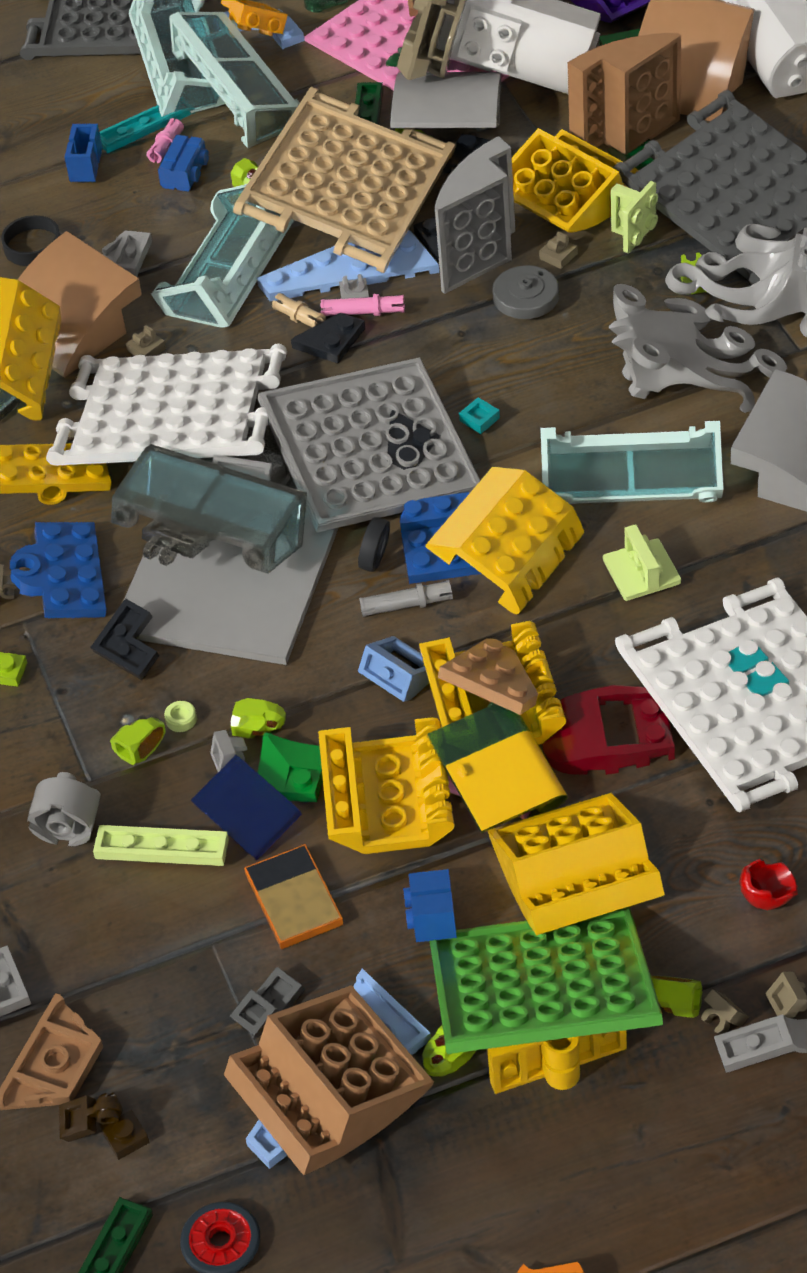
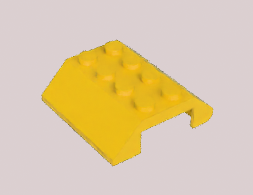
M0 277V388L26 403V407L18 409V413L30 420L38 421L42 419L46 400L45 391L49 385L56 350L55 342L58 339L61 325L60 306L19 280Z
M492 467L428 541L425 547L448 565L457 555L505 591L498 601L499 604L511 613L519 614L533 597L531 588L534 590L540 589L559 563L565 558L563 549L570 551L575 546L574 544L583 536L584 529L574 507L526 470Z
M525 621L511 624L512 641L503 642L504 646L515 651L538 692L536 705L521 715L438 678L440 666L466 651L454 653L450 637L419 644L447 745L473 754L522 731H530L539 745L543 744L566 724L560 699L553 697L557 690L545 653L539 650L541 640L534 622Z
M438 718L414 719L416 735L354 743L352 742L350 727L318 731L327 829L330 840L360 853L371 854L430 847L454 829L451 802L445 801V799L450 797L445 752L438 748L443 745L441 722Z

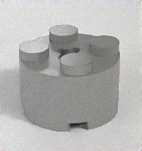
M60 772L57 774V777L42 780L36 786L27 821L30 822V831L36 837L51 844L57 845L58 839L69 840L68 846H78L86 843L90 839L101 796L100 792L77 781L73 774L67 772Z

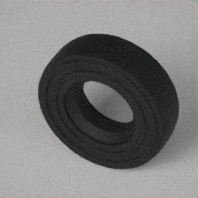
M374 517L369 523L360 547L358 557L359 568L369 572L377 570L389 539V521Z

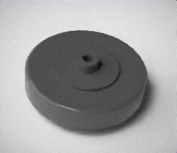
M523 265L510 268L501 273L493 284V301L499 311L513 318L531 319L540 317L550 312L559 300V283L557 278L550 271L538 266Z

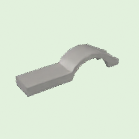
M782 1014L714 1036L726 1073L793 1051L807 1053V1019H791Z

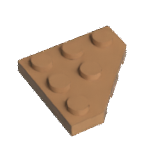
M486 638L443 664L439 669V679L519 715L536 705L538 692L515 651L504 646L499 640Z

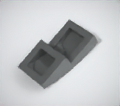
M276 967L257 992L252 989L248 992L230 1017L255 1037H258L263 1032L267 1016L290 1008L306 989L280 968Z

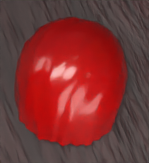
M758 859L742 869L739 880L741 892L754 907L763 910H773L785 905L798 895L796 878L783 862L766 864L763 859Z

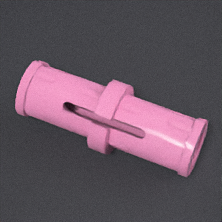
M174 118L170 119L165 129L156 135L155 143L147 152V157L151 162L155 163L157 160V163H160L175 136L180 135L184 130V125L180 120L175 119L174 122Z

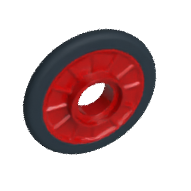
M231 1202L211 1203L194 1212L185 1223L180 1238L181 1251L187 1263L200 1273H236L247 1266L256 1255L260 1245V1228L255 1217L243 1206ZM217 1232H227L230 1235V1240L223 1246H215L210 1242L212 1236Z

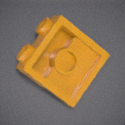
M251 0L221 1L222 5L229 8V19L234 20L239 29L251 31L252 28H257L259 33L273 36V33L283 34L288 14L267 4Z

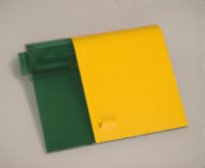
M493 702L480 711L427 734L430 743L481 834L536 808L542 814L555 810L564 804L568 798L522 716Z

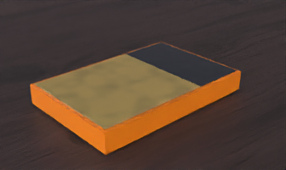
M306 844L244 868L247 879L281 949L343 925L342 916Z

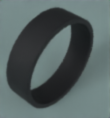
M30 215L18 218L8 224L1 235L7 259L16 265L29 266L45 248L34 252H18L8 247L9 242L16 235L33 229L50 231L56 235L55 240L60 236L59 227L56 222L45 216Z

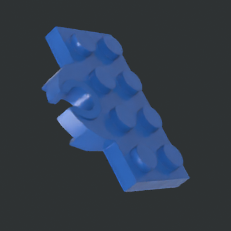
M35 522L36 544L26 545L17 550L10 560V579L20 589L19 594L42 596L44 618L105 617L106 603L95 523ZM26 567L31 570L22 571L19 570V568Z

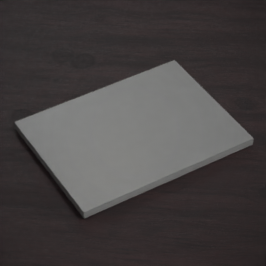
M185 459L125 596L126 599L149 611L153 616L137 640L287 665L339 527L316 532L290 471L272 468L269 493H261L210 485L213 459Z

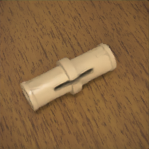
M282 293L277 294L275 298L283 304L275 300L272 302L274 310L290 316V319L296 323L300 321L310 327L318 325L315 319L320 322L326 320V316L323 313L309 308L303 301L296 302Z

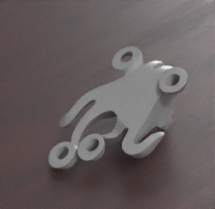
M760 224L746 225L739 231L735 240L736 247L743 253L726 261L721 254L707 252L697 260L695 266L688 263H679L673 266L666 275L665 283L669 289L678 294L687 295L694 293L701 286L706 292L719 299L756 308L755 310H740L717 303L712 304L705 310V313L709 318L719 322H724L723 319L741 324L757 325L797 312H804L805 316L801 321L800 331L807 337V228H804L803 234H796L792 240L771 241L770 239L776 238L781 234L778 229ZM742 267L750 269L760 278L759 282L744 288H729L714 282L726 278L729 273ZM687 277L690 278L692 282H680L677 278Z
M626 284L614 286L613 306L617 320L609 326V329L617 335L612 340V343L624 350L623 357L626 365L622 372L625 378L633 381L629 387V392L633 397L646 399L650 391L660 392L663 388L675 384H692L718 391L739 393L743 397L740 411L746 413L750 412L755 406L753 392L743 382L731 378L741 377L756 367L769 378L775 369L783 372L787 369L785 361L776 353L767 349L756 350L750 359L743 363H728L718 360L716 358L729 359L743 356L755 347L754 339L745 330L734 326L726 327L719 338L707 339L699 330L710 322V318L705 313L706 309L698 303L688 299L671 298L664 300V303L672 311L649 310L645 308L646 299L640 291Z

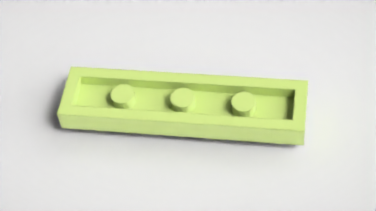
M99 825L93 853L95 859L224 866L229 837L226 831Z

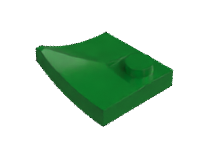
M264 733L258 772L253 787L254 798L257 800L317 802L323 783L320 746L294 742L270 733Z

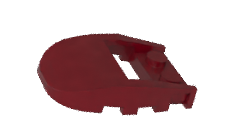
M611 685L562 698L560 702L566 718V724L542 744L543 754L549 765L559 772L572 775H587L589 770H605L606 775L619 773V768L636 765V768L649 766L651 758L668 755L669 761L675 759V745L668 718L645 687ZM606 701H623L624 705L631 704L639 744L607 747L599 705H606Z

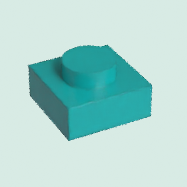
M479 397L459 412V421L480 434L500 419V410Z

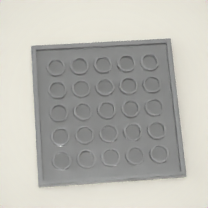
M420 357L258 393L260 406L266 409L268 424L316 532L372 520L374 517L380 518L401 513L404 510V504L410 500L417 501L423 498L471 492L481 481ZM394 410L396 412L395 415L390 417L391 411ZM399 413L414 421L413 431L417 429L416 425L420 424L431 430V436L434 433L441 435L439 439H430L424 443L423 453L425 458L416 467L412 466H415L419 461V451L410 445L399 447L396 452L397 462L402 466L412 467L405 470L392 464V458L387 454L388 440L394 444H402L409 437V430L406 426L399 423L389 425L390 421L395 420ZM392 428H400L404 430L406 436L402 439H395L390 436L389 431ZM434 444V446L428 452L427 446ZM404 447L412 448L416 452V458L412 461L402 460L399 457L400 449Z

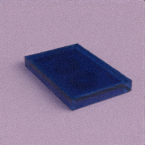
M237 755L191 799L198 809L223 831H226L228 836L256 861L302 815L295 805Z

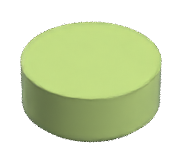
M187 701L173 702L166 708L164 713L167 727L175 732L188 731L197 722L195 707Z

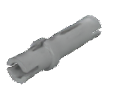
M446 580L445 582L425 586L419 583L416 584L415 588L364 598L360 597L359 601L362 615L366 617L418 605L420 608H424L428 603L452 600L453 596L450 581Z

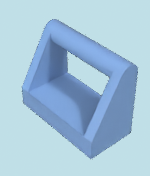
M395 636L365 646L358 672L403 702L414 698L429 684L421 653ZM391 652L399 653L420 668L415 670L392 655Z

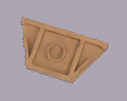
M55 993L1 1085L0 1110L55 1106L74 1100L102 1051V1040L92 1029L86 1027L84 1020L65 1004L64 998L60 994Z

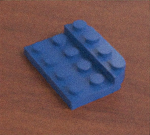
M470 492L423 498L417 501L410 500L404 504V510L400 517V527L409 584L482 574L458 555L448 565L425 547Z

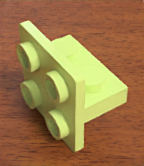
M650 181L641 192L617 183L611 189V231L623 235V251L628 254L635 246L640 245L643 237L649 230H653L657 224L656 203L658 201V194H656V182Z
M636 524L624 528L625 548L603 555V561L625 601L681 584V577L658 538L649 540L645 534L642 535Z

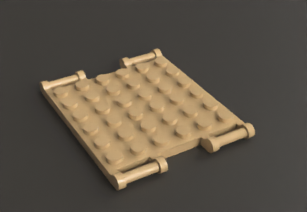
M311 86L234 205L233 213L240 216L245 214L275 226L276 230L282 233L286 231L290 220L293 219L337 237L338 240L334 247V254L339 256L344 254L376 267V271L385 273L392 257L448 160L451 159L456 144L450 141L446 143L415 131V128H405L402 134L358 117L360 105L355 103L347 104L319 92V89ZM249 202H250V203H253V204H255V205H258V206H260V207H263V208H265V209H268V210H270V211H273V212H275V213H278V214H280L281 216L279 217V216H277V215H274V214H272V213H269V212H267V211H264V210H262V209H259V208H257V207H254V206H252V205H249L248 203H249ZM348 242L365 248L367 250H370L372 252H375L377 254H380L382 256L379 257L364 250H361L359 248H356L354 246H351L348 244Z

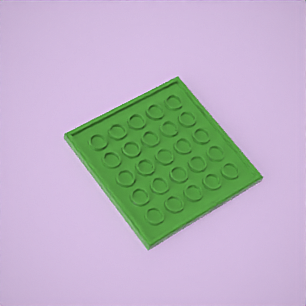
M630 907L539 935L534 933L527 921L460 929L456 930L457 938L430 941L447 1054L663 1025L662 1012Z

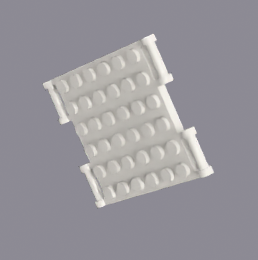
M274 344L271 349L255 350L247 348L242 351L218 350L208 353L190 352L175 355L165 353L158 356L136 355L124 358L112 356L106 359H95L90 355H84L78 364L80 370L76 381L72 383L69 394L73 399L87 400L80 422H73L68 418L59 420L56 427L57 436L53 447L48 450L46 459L50 464L58 466L213 457V455L226 457L259 455L263 452L265 446L263 438L266 426L268 425V414L264 407H260L253 412L258 390L275 389L279 386L281 380L279 371L282 361L286 358L287 349L282 344ZM265 363H270L268 371L262 375ZM90 373H96L93 384L86 386ZM249 427H254L252 436L246 441ZM68 437H74L71 449L64 451Z
M778 577L769 580L767 585L738 596L732 594L724 597L723 606L730 616L682 634L676 620L670 617L662 620L660 625L631 636L624 634L615 639L619 653L737 812L750 809L751 804L780 792L789 793L797 790L798 782L791 771L807 765V616L785 590L783 581ZM770 596L775 599L746 611L741 608ZM663 636L669 639L637 652L634 647ZM739 646L741 653L752 655L757 652L759 647L767 655L769 661H761L755 668L744 673L739 671L733 672L729 667L731 655L728 652ZM772 662L789 680V685L786 683L775 684L772 693L765 696L752 693L746 686L748 682L747 675L754 671L764 677L771 676L775 672ZM775 779V781L770 782L748 792H744V790H747L769 780Z

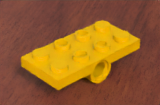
M72 443L66 444L64 451L70 450ZM53 444L0 445V494L37 493L41 503L54 505L63 501L67 492L110 491L111 479L106 463L56 466L50 464L46 459L48 450L53 447Z
M626 1030L487 1049L489 1074L494 1093L498 1094L544 1077L547 1083L555 1089H570L580 1079V1065L627 1049Z

